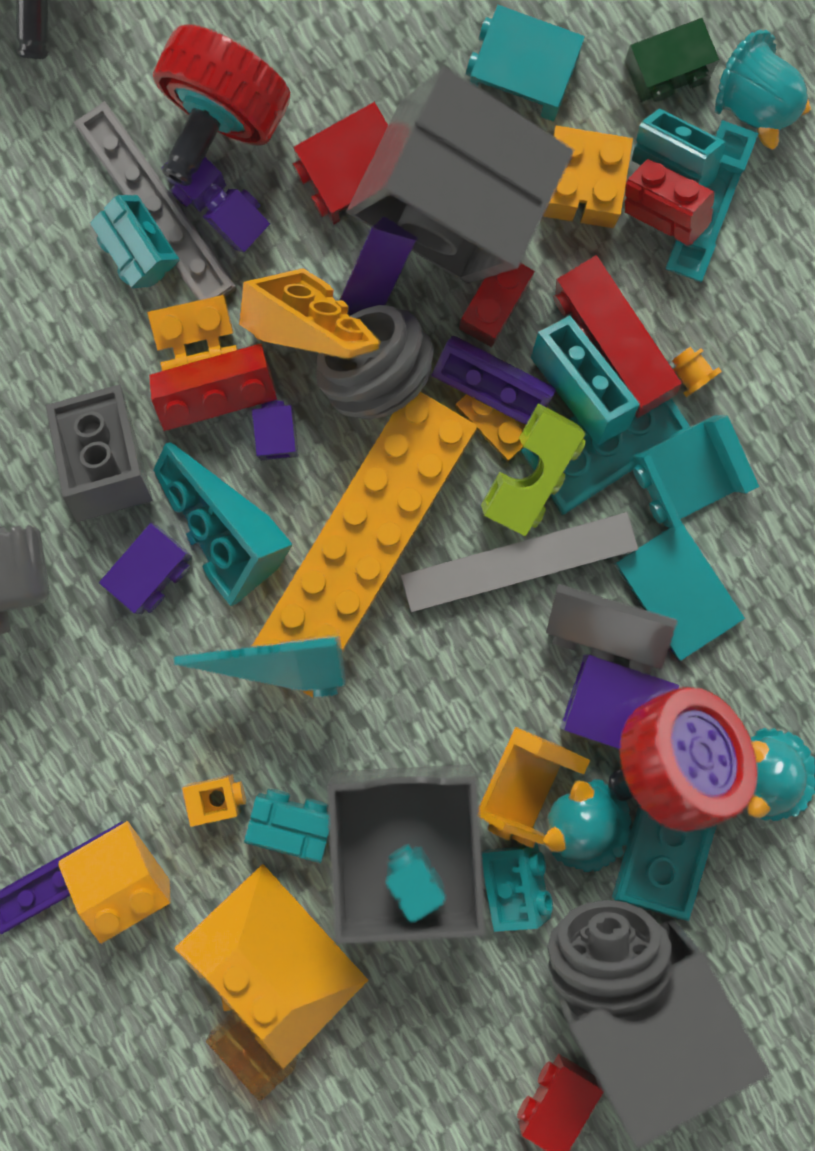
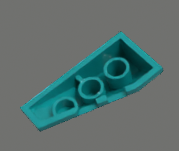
M172 442L166 443L153 471L173 510L176 512L183 511L190 530L186 533V536L191 545L199 543L208 563L202 566L208 579L227 603L233 606L279 569L293 544L269 515Z
M340 637L173 656L174 665L300 691L313 690V698L338 695L337 687L346 685Z

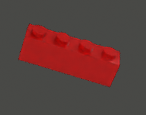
M597 255L556 279V294L553 295V299L557 308L564 316L569 314L640 403L635 414L636 418L641 417L677 395L682 384Z

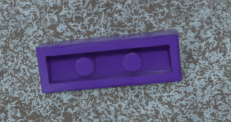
M384 216L371 228L339 301H344L349 306V316L362 309L378 305L386 306L416 243V236Z
M454 335L447 341L431 374L432 377L525 425L538 403L547 408L556 390L555 387Z

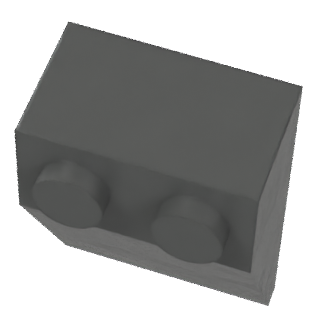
M120 384L45 405L62 497L77 522L153 501L147 473Z

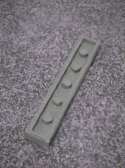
M104 101L73 122L124 195H138L179 257L180 261L174 267L197 300L223 294L227 297L237 290L107 103Z
M628 512L402 574L401 578L410 610L415 612L638 550Z

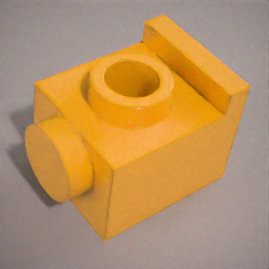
M233 774L189 783L182 787L190 827L237 817L241 813L240 806L246 804L243 784L241 781L234 782ZM213 791H221L224 794L225 800L223 804L218 805L212 801L211 794Z

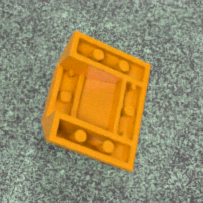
M261 864L174 948L200 978H204L257 1036L255 1038L257 1042L282 1069L297 1056L368 981L366 976L264 864Z

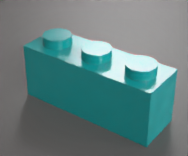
M568 316L539 331L530 358L548 382L556 388L555 391L595 443L600 445L628 429L640 403L573 318Z

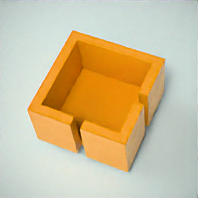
M556 125L553 137L574 149V152L542 217L573 222L578 204L585 203L580 223L614 228L621 215L633 138Z

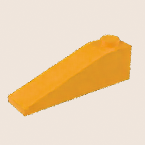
M304 268L245 281L243 284L239 325L254 334L255 338L261 341L344 358H352L379 350L380 345L378 339L360 319L348 315L349 306L344 301H336L333 298L334 289Z

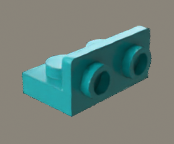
M537 842L533 848L523 845L520 847L489 849L481 852V863L494 932L538 929L550 920L553 911V901L550 892L546 891L544 880L546 862L543 853L539 852Z

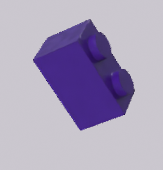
M150 523L98 583L134 614H143L145 610L151 613L164 599L165 595L161 592L170 581L177 583L188 572L191 566L187 562L192 555L159 526Z

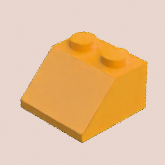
M128 821L59 860V868L78 915L100 944L171 903L170 880Z

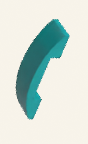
M724 120L720 122L715 137L727 143L723 157L720 160L721 164L717 178L707 187L715 192L714 203L711 207L713 209L712 221L692 245L688 246L676 239L674 240L665 270L698 282L703 281L716 247L715 242L759 133Z

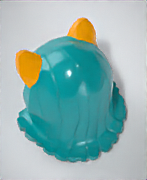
M760 29L746 36L745 40H742L728 59L718 87L719 92L715 101V113L720 115L722 110L731 111L738 120L755 128L757 133H759L758 137L761 143L772 150L778 146L779 132L797 121L800 116L809 113L811 106L804 78L796 68L775 55L776 44L773 43L775 36L768 30Z
M775 728L757 730L755 736L751 737L757 762V783L754 795L748 804V814L751 817H757L764 821L770 819L772 821H780L782 818L788 819L790 816H799L800 812L806 810L808 807L807 803L812 800V795L815 794V758L810 755L811 751L808 746L804 745V741L797 735H793L790 731L783 733L782 730L777 731Z
M593 779L591 782L577 781L570 793L559 797L554 802L547 817L550 830L545 835L543 843L552 851V855L557 861L563 862L564 866L575 867L589 873L592 870L594 872L600 871L603 866L607 867L610 863H614L617 857H621L624 854L622 846L627 845L631 833V828L629 827L632 823V818L629 816L630 808L626 801H620L611 794L608 784L603 780Z

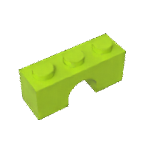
M538 403L519 436L523 447L539 456L538 466L530 476L522 479H515L499 472L481 503L484 516L525 537L531 527L536 528L544 517L546 511L544 504L550 494L555 495L565 480L563 472L569 461H575L584 448L585 439L583 437L585 432L580 425Z

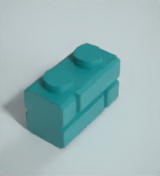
M659 108L639 125L636 137L637 143L634 146L631 161L642 165L646 160L650 159L707 188L717 178L721 164L720 160L723 157L727 142Z
M138 195L115 196L104 207L105 210L100 211L90 222L98 235V245L111 255L118 266L117 273L120 279L127 285H130L132 289L155 285L166 275V272L170 271L180 261Z
M267 789L266 794L259 793L255 798L244 843L321 863L330 833L328 804L314 799H306L304 804L289 801V793L276 789Z
M406 844L388 856L390 861L387 863L386 884L394 897L400 900L399 905L409 921L418 920L444 903L446 899L444 882L435 867H431V861L422 846H415L411 849L410 845Z

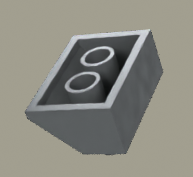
M558 584L546 633L554 636L552 644L574 651L577 644L592 648L590 653L592 656L613 662L614 657L618 656L630 660L628 668L652 674L653 668L661 670L678 620Z

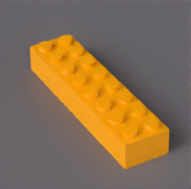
M421 391L402 409L394 412L251 647L340 637L343 653L475 435L478 426ZM313 690L302 691L313 698Z

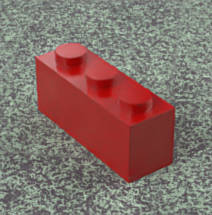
M262 343L149 375L151 401L163 431L277 400L272 373Z

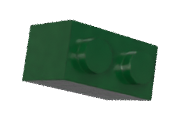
M699 18L631 44L624 62L640 102L652 98L654 102H659L673 95L675 89L689 85V88H696L709 81L720 59L703 18Z

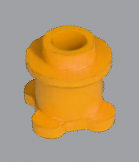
M690 346L672 360L676 366L673 369L688 389L683 393L686 398L722 372L719 367L715 370L710 367L701 355L704 351L702 348L694 352Z

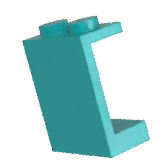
M497 4L493 18L486 17L483 22L478 39L483 42L479 54L472 52L465 75L470 77V83L477 88L480 83L543 105L540 117L555 122L580 55L585 36Z
M714 415L632 456L637 465L633 468L636 480L643 489L647 488L652 498V502L649 503L652 515L659 524L663 523L664 526L674 529L683 526L680 521L683 517L733 492L746 494L759 487L728 415Z

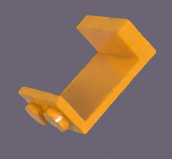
M515 726L479 805V817L489 823L488 831L501 838L509 840L511 834H513L512 838L528 847L533 848L536 842L544 845L543 839L545 834L534 829L533 826L560 766L584 775L590 760L565 747Z

